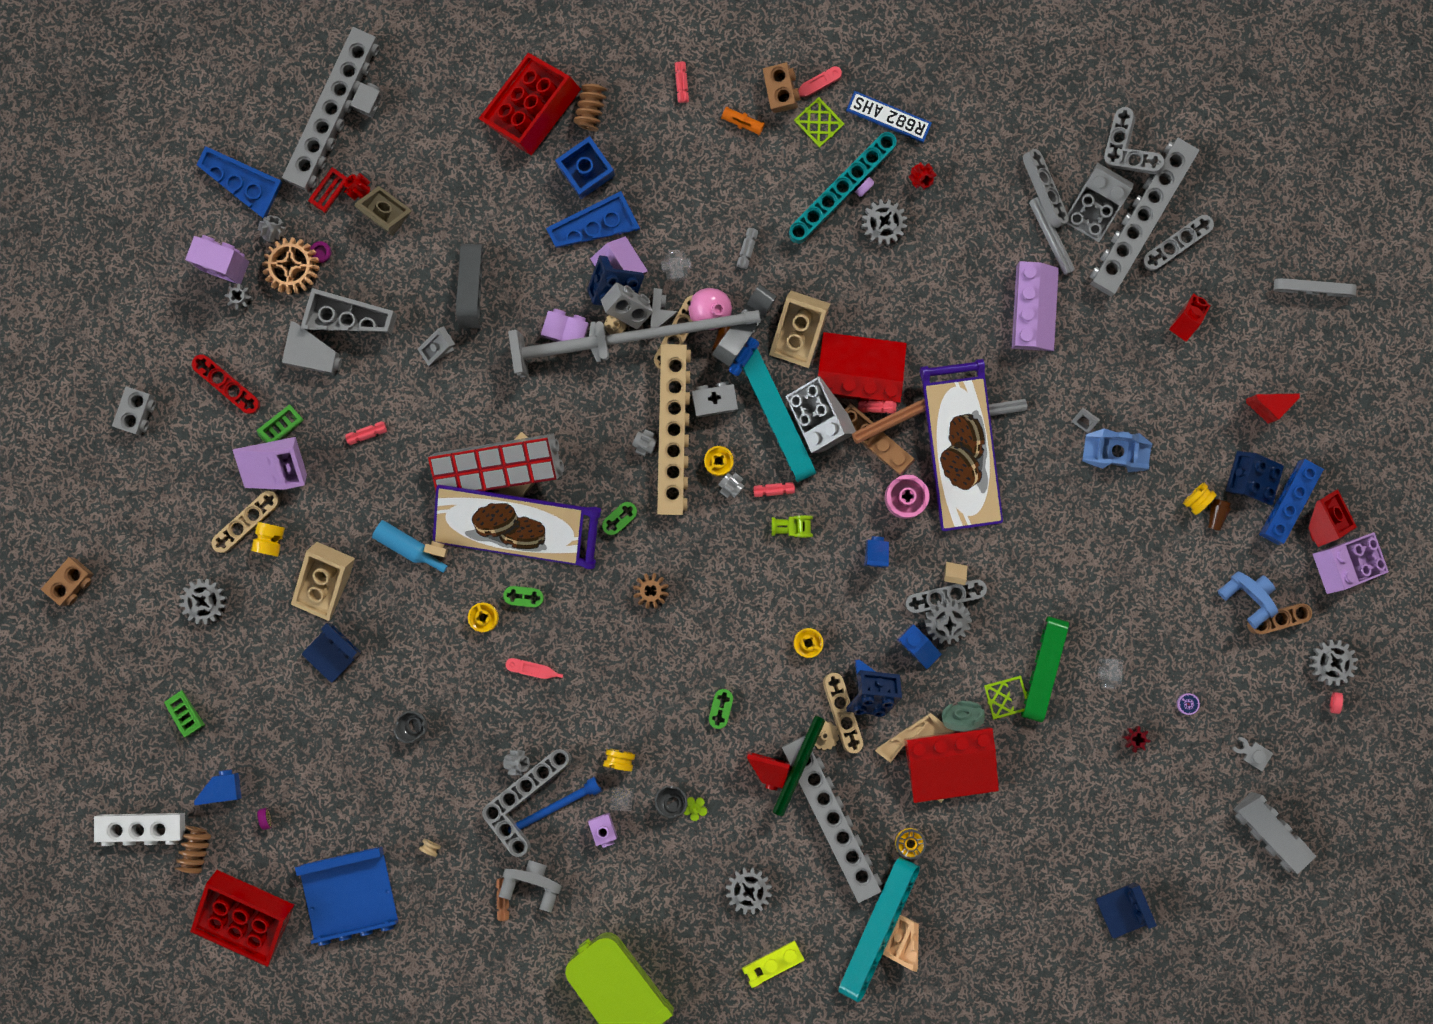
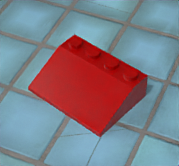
M527 53L478 119L516 147L532 156L580 92L581 88L569 75Z
M823 332L817 377H821L835 397L862 401H893L899 405L901 403L907 343Z
M984 727L965 732L956 731L904 739L913 803L999 791L993 728Z
M216 870L205 885L190 932L268 967L289 922L295 904Z

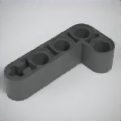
M462 243L460 247L456 298V318L459 328L481 329L480 316H482L480 299L483 244Z
M759 284L740 314L759 310L761 322L731 326L714 350L712 356L730 367L743 347L746 346L749 338L753 336L763 322L767 312L771 310L777 295Z

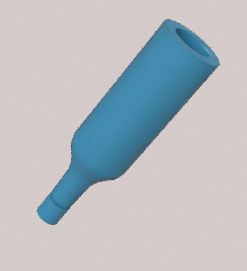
M384 520L378 524L372 535L373 539L414 563H427L442 573L448 567L431 556L430 553L423 552L425 548L423 543Z

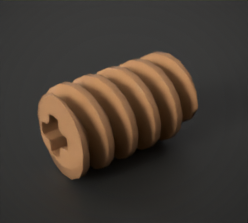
M584 84L581 87L583 92L579 95L581 100L577 104L579 109L576 110L577 117L574 118V123L582 129L597 132L599 129L593 125L599 124L601 121L595 117L603 114L597 109L604 107V104L599 101L606 99V96L601 94V92L608 90L597 84Z
M185 826L190 831V834H183V837L188 839V842L180 844L186 850L178 852L184 857L183 859H176V862L181 864V867H176L175 869L191 874L201 873L202 868L198 865L204 864L205 861L201 857L207 854L202 848L209 847V843L205 840L211 839V834L202 828Z

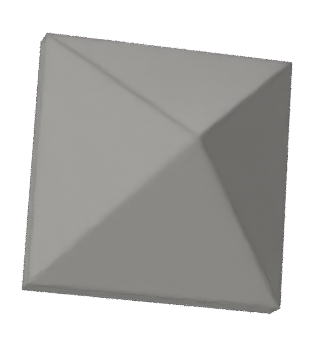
M1082 408L1071 422L1086 433H1090L1100 419ZM1081 417L1087 418L1089 420V426L1084 424L1079 419Z

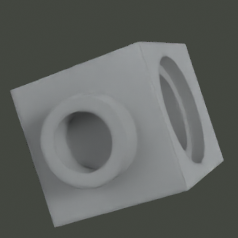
M360 83L350 106L353 110L373 118L378 107L376 105L380 103L383 97L379 91L380 88L372 83L367 85Z

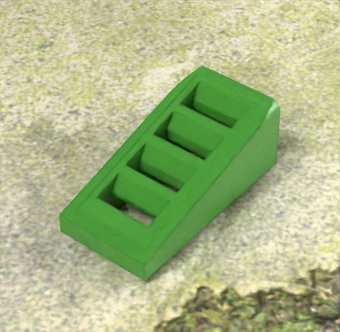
M289 404L257 429V434L265 443L282 440L304 419ZM289 411L294 416L292 417L295 420L293 423L285 416ZM281 418L288 425L286 428L279 422ZM274 424L281 430L279 434L273 429L272 426ZM269 430L274 438L271 439L266 432Z
M183 690L164 702L184 738L189 737L205 726ZM181 698L183 702L173 708L171 704ZM183 706H186V710H184L180 714H177V710H179ZM189 713L191 715L186 720H181V718L186 714ZM193 720L194 724L186 728L185 725Z

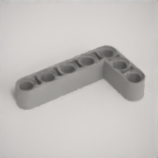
M558 749L553 751L483 808L482 815L484 820L507 850L515 857L528 854L531 844L509 814L570 765L571 755L566 750ZM559 753H563L566 757L563 765L556 763V756ZM543 766L549 770V775L545 779L539 775V770ZM525 780H529L532 783V789L529 792H525L522 788ZM509 793L515 796V803L511 806L506 803V796ZM491 807H496L498 810V816L495 819L489 816ZM504 824L511 826L512 831L508 836L502 833V826ZM517 841H522L525 845L522 853L515 850V843Z

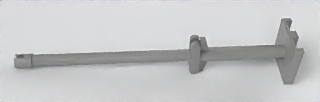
M759 310L744 312L743 314L606 335L605 325L598 321L597 323L591 322L589 337L525 347L524 336L518 330H511L508 333L514 373L523 378L529 377L527 359L591 349L596 362H601V359L604 361L609 359L608 345L741 324L748 325L760 323L761 320Z

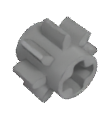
M273 215L264 217L258 226L262 238L269 242L280 240V237L284 236L286 227H283L282 220Z
M240 283L237 284V288L229 286L230 292L225 294V297L230 300L227 305L230 307L235 305L238 311H240L241 306L249 308L248 300H253L251 296H248L250 289L245 288L242 290L243 287ZM237 293H239L240 297L242 298L240 301H238L237 297L235 296Z
M646 429L644 433L638 431L632 446L636 447L635 452L644 457L646 453L652 454L658 441L653 438L655 434Z
M736 472L733 476L727 473L718 484L722 487L720 493L726 498L730 495L735 498L744 488V485L741 483L743 478Z
M510 750V754L504 757L503 765L505 769L509 770L508 775L523 776V772L528 770L530 761L527 756H524L525 751Z

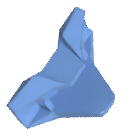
M1103 428L1086 434L1082 461L1102 469L1111 464L1127 467L1128 472L1146 471L1149 469L1152 443L1140 433L1114 432ZM1115 445L1123 447L1124 454L1121 457H1115L1112 454V448Z

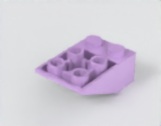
M296 437L233 449L245 488L284 490L305 485L307 473Z
M1374 532L1313 553L1327 594L1346 590L1389 572Z

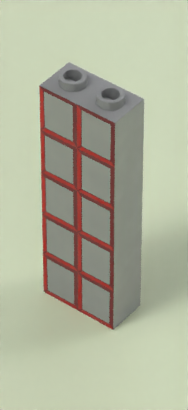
M554 433L437 452L428 457L435 491L437 485L487 491L556 480L563 475L562 472L564 471L563 462L559 459L558 454L559 442L555 439Z

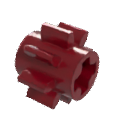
M1136 726L1135 731L1127 728L1129 734L1122 736L1128 742L1125 744V747L1133 746L1132 751L1135 753L1138 748L1145 751L1144 745L1146 742H1151L1145 736L1148 734V731L1140 732V726ZM1138 735L1141 741L1137 743L1132 741V738Z

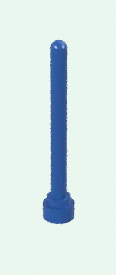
M596 777L588 779L581 789L516 822L517 827L522 830L588 794L595 796L601 793L602 789L598 786ZM509 826V827H508V832L511 834V831H512V830H511V826Z

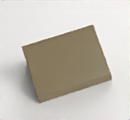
M380 186L361 198L354 205L360 213L391 236L395 234L412 212L411 209Z

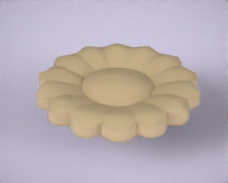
M825 721L815 744L817 749L825 751L826 749H832V746H836V741L839 740L837 727L831 722L827 723Z

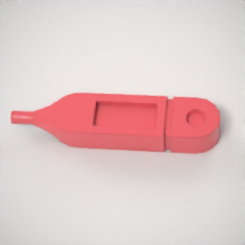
M837 66L831 67L826 72L824 71L803 83L798 89L800 97H808L840 80L842 77L841 69Z
M510 658L506 662V668L512 672L541 679L563 678V674H558L545 665L516 658Z

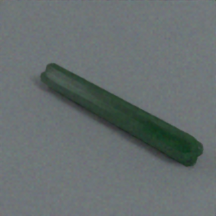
M815 716L773 809V813L780 817L784 816L824 726V718Z

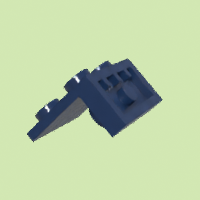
M599 255L587 288L592 304L602 305L601 299L616 282L623 286H629L638 294L644 274L642 272L613 269L608 257Z
M1237 451L1226 492L1248 496L1262 503L1273 505L1284 466L1257 453Z
M326 623L321 628L323 632L303 651L302 655L327 680L334 682L362 652L332 623Z
M860 670L857 673L859 694L849 703L846 711L853 712L856 715L872 714L875 717L885 716L902 699L900 675Z
M1135 882L1096 898L1112 938H1117L1143 926L1148 929L1157 926L1140 885Z

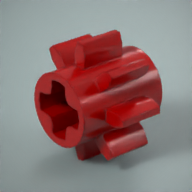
M920 162L911 168V175L908 177L916 189L921 186L925 190L934 184V177L937 175L929 163L924 166Z
M361 173L357 176L352 174L345 180L344 187L347 189L344 192L354 201L357 197L361 199L370 192V187L368 186L370 181Z

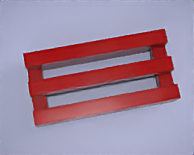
M332 167L308 202L326 214L344 189L347 177ZM333 174L337 175L334 181L325 191L321 199L318 202H316L315 199L326 186V184L331 179ZM342 179V181H341V183L339 184V186L336 188V190L334 191V193L331 195V197L329 198V200L326 202V204H325L324 207H323V206H322L323 202H324V201L326 200V198L329 196V194H330L331 191L334 189V187H335L336 184L339 182V180Z

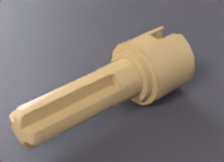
M611 315L607 316L604 322L605 329L609 334L626 331L627 324Z

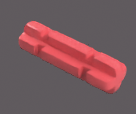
M680 61L675 63V72H677L675 74L677 92H679L677 93L678 103L689 102V95L687 92V73H685L686 63Z
M893 401L858 402V410L862 413H895L897 407L896 402Z
M381 421L376 423L375 426L370 425L356 430V433H348L345 435V438L349 445L358 443L357 441L361 442L375 437L376 434L386 433L387 428L385 423Z
M787 482L784 485L782 483L767 484L763 487L762 485H757L753 488L754 496L783 495V493L793 494L795 493V485L793 482Z

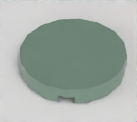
M960 701L958 705L954 706L952 703L943 709L942 712L944 726L953 731L965 732L980 727L985 720L984 709L981 708V705L972 701Z

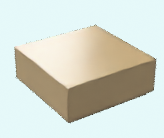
M946 562L944 581L965 585L967 566Z

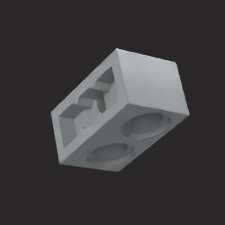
M617 282L601 299L605 313L635 329H638L653 313L647 296L644 294L639 295L629 286H623Z
M126 386L112 427L141 436L142 432L145 433L148 429L149 421L147 418L149 412L152 413L155 409V396ZM142 397L143 404L140 407H136L135 402L137 398ZM135 417L136 424L133 427H130L129 420L130 418Z

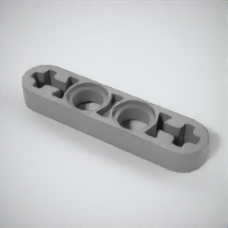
M1032 149L1023 155V162L1050 224L1058 228L1068 222V214L1042 154L1039 150Z
M1207 215L1199 216L1153 248L1142 259L1144 268L1149 271L1157 270L1207 235L1214 227L1212 218ZM1199 220L1202 222L1207 221L1208 225L1206 227L1208 230L1202 228L1196 234L1194 229L1201 224ZM1189 232L1192 236L1191 242H1183L1181 233ZM1172 244L1175 248L1174 254H1166L1164 245ZM1160 252L1162 257L1155 262L1156 266L1154 264L1149 265L1148 261L1150 259L1148 256L1154 258Z
M1281 278L1274 279L1273 291L1298 293V291L1312 295L1326 293L1327 296L1351 298L1356 297L1357 285Z
M981 580L967 581L965 584L967 589L973 588L974 583L983 588L979 592L980 595H977L976 592L968 593L970 598H966L965 588L961 584L920 592L908 596L905 606L912 613L931 610V605L934 607L938 606L930 602V595L932 593L940 594L941 604L944 603L945 598H948L949 602L952 603L954 599L951 598L950 592L953 588H959L962 592V597L957 600L958 603L982 598L986 594L987 586ZM926 594L928 608H925V604L918 605L917 610L909 606L913 597L919 601L923 600L922 595Z

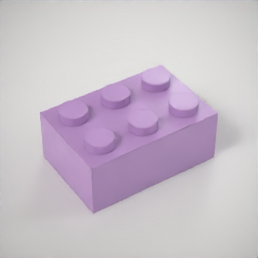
M202 235L201 238L194 236L185 259L205 273L236 284L242 283L249 261L244 258L245 255L235 249L234 246L222 242V245H220L215 239Z

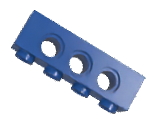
M1306 459L1298 461L1259 534L1260 536L1277 545L1285 543L1324 470L1323 468Z

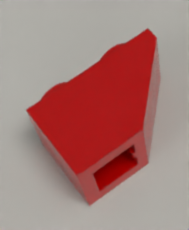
M1193 293L1173 321L1169 330L1187 342L1201 325L1211 305L1204 298L1198 297Z

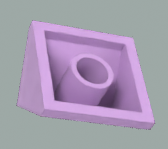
M626 236L606 243L590 258L594 266H596L599 255L608 257L613 269L642 272L643 274L648 272Z

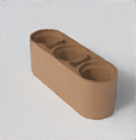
M1304 603L1289 605L1278 609V612L1283 616V622L1280 625L1276 623L1275 615L1273 618L1269 617L1263 622L1261 630L1254 629L1248 622L1247 627L1253 634L1270 633L1309 621L1312 617V609ZM1299 607L1304 612L1301 619L1296 616V610Z

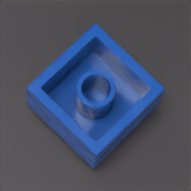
M590 136L555 160L558 168L580 199H583L615 176L614 169Z

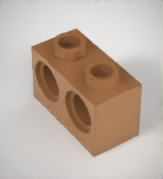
M787 62L762 68L770 108L773 113L798 108L797 101H800L798 88L794 89L793 81L796 80L794 68H790ZM780 73H784V80L781 82H777L776 76ZM789 94V99L786 102H780L781 95Z
M68 557L41 590L59 606H70L77 600L78 596L76 594L81 588L84 590L91 584L92 580L90 578L94 574L76 558ZM75 570H78L80 572V577L78 580L75 581L73 578V572ZM61 586H64L66 589L63 597L59 595Z

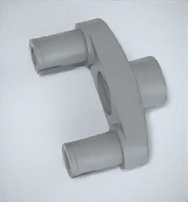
M529 860L525 871L516 869L504 870L502 876L504 880L498 897L511 900L516 881L519 882L521 880L544 887L543 890L545 892L539 909L552 912L556 896L560 894L562 886L544 877L547 865Z

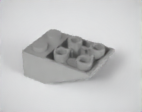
M1097 163L1067 213L1068 222L1066 224L1100 242L1133 189L1134 183Z
M820 376L786 396L811 453L824 452L851 437L856 432L848 413Z

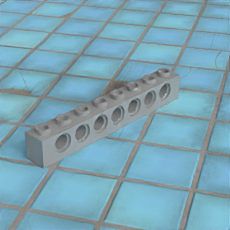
M352 27L282 176L285 182L309 192L310 188L316 186L318 181L316 175L319 169L322 170L326 165L327 158L325 156L328 150L331 151L335 145L336 139L334 137L337 131L340 132L344 126L345 121L343 118L345 113H349L352 109L350 104L361 83L360 81L363 75H367L370 71L371 64L369 62L372 56L375 57L378 54L380 45H378L379 42L375 36ZM364 51L362 57H354L356 52ZM348 70H355L353 76L346 77V72ZM346 88L344 95H337L339 89ZM331 107H337L335 114H328ZM327 125L329 127L326 133H319L322 126ZM319 144V150L314 153L311 152V147ZM305 163H311L308 171H302V166Z
M1177 138L1173 143L1169 141L1163 151L1166 154L1164 157L1166 162L1164 171L1154 174L1153 178H1147L1142 187L1145 189L1142 196L1138 195L1132 204L1135 207L1131 214L1127 213L1121 222L1124 227L1121 232L1116 231L1111 239V242L1114 244L1110 250L1106 248L1100 258L1103 261L1099 268L1096 266L1090 275V278H1092L1090 285L1111 297L1118 290L1199 152V149L1180 138ZM1170 159L1177 160L1178 167H1173L1170 164ZM1159 177H1165L1168 180V185L1161 184ZM1149 194L1157 197V203H1152L1149 200ZM1138 212L1145 213L1147 221L1140 220ZM1133 230L1136 233V239H1131L1127 231ZM1117 248H1123L1126 251V256H1119ZM1106 266H1113L1115 268V275L1108 274Z
M805 736L781 746L791 767ZM812 750L810 763L805 766L799 783L858 903L880 893L879 886L883 884L877 873L873 875L870 866H873L868 854L863 855L860 849L863 843L858 834L853 835L850 828L854 827L849 815L844 816L841 810L844 808V805L839 796H834L831 789L835 787L830 777L825 778L822 772L825 766L820 757L815 758ZM812 773H817L820 776V781L815 785L808 782V777ZM823 792L829 794V801L825 804H821L817 800L818 795ZM831 812H836L839 815V819L835 823L827 821V816ZM841 831L848 833V839L843 843L837 841V834ZM850 851L858 853V858L854 862L846 859V855ZM860 870L867 872V878L864 881L856 879V874Z

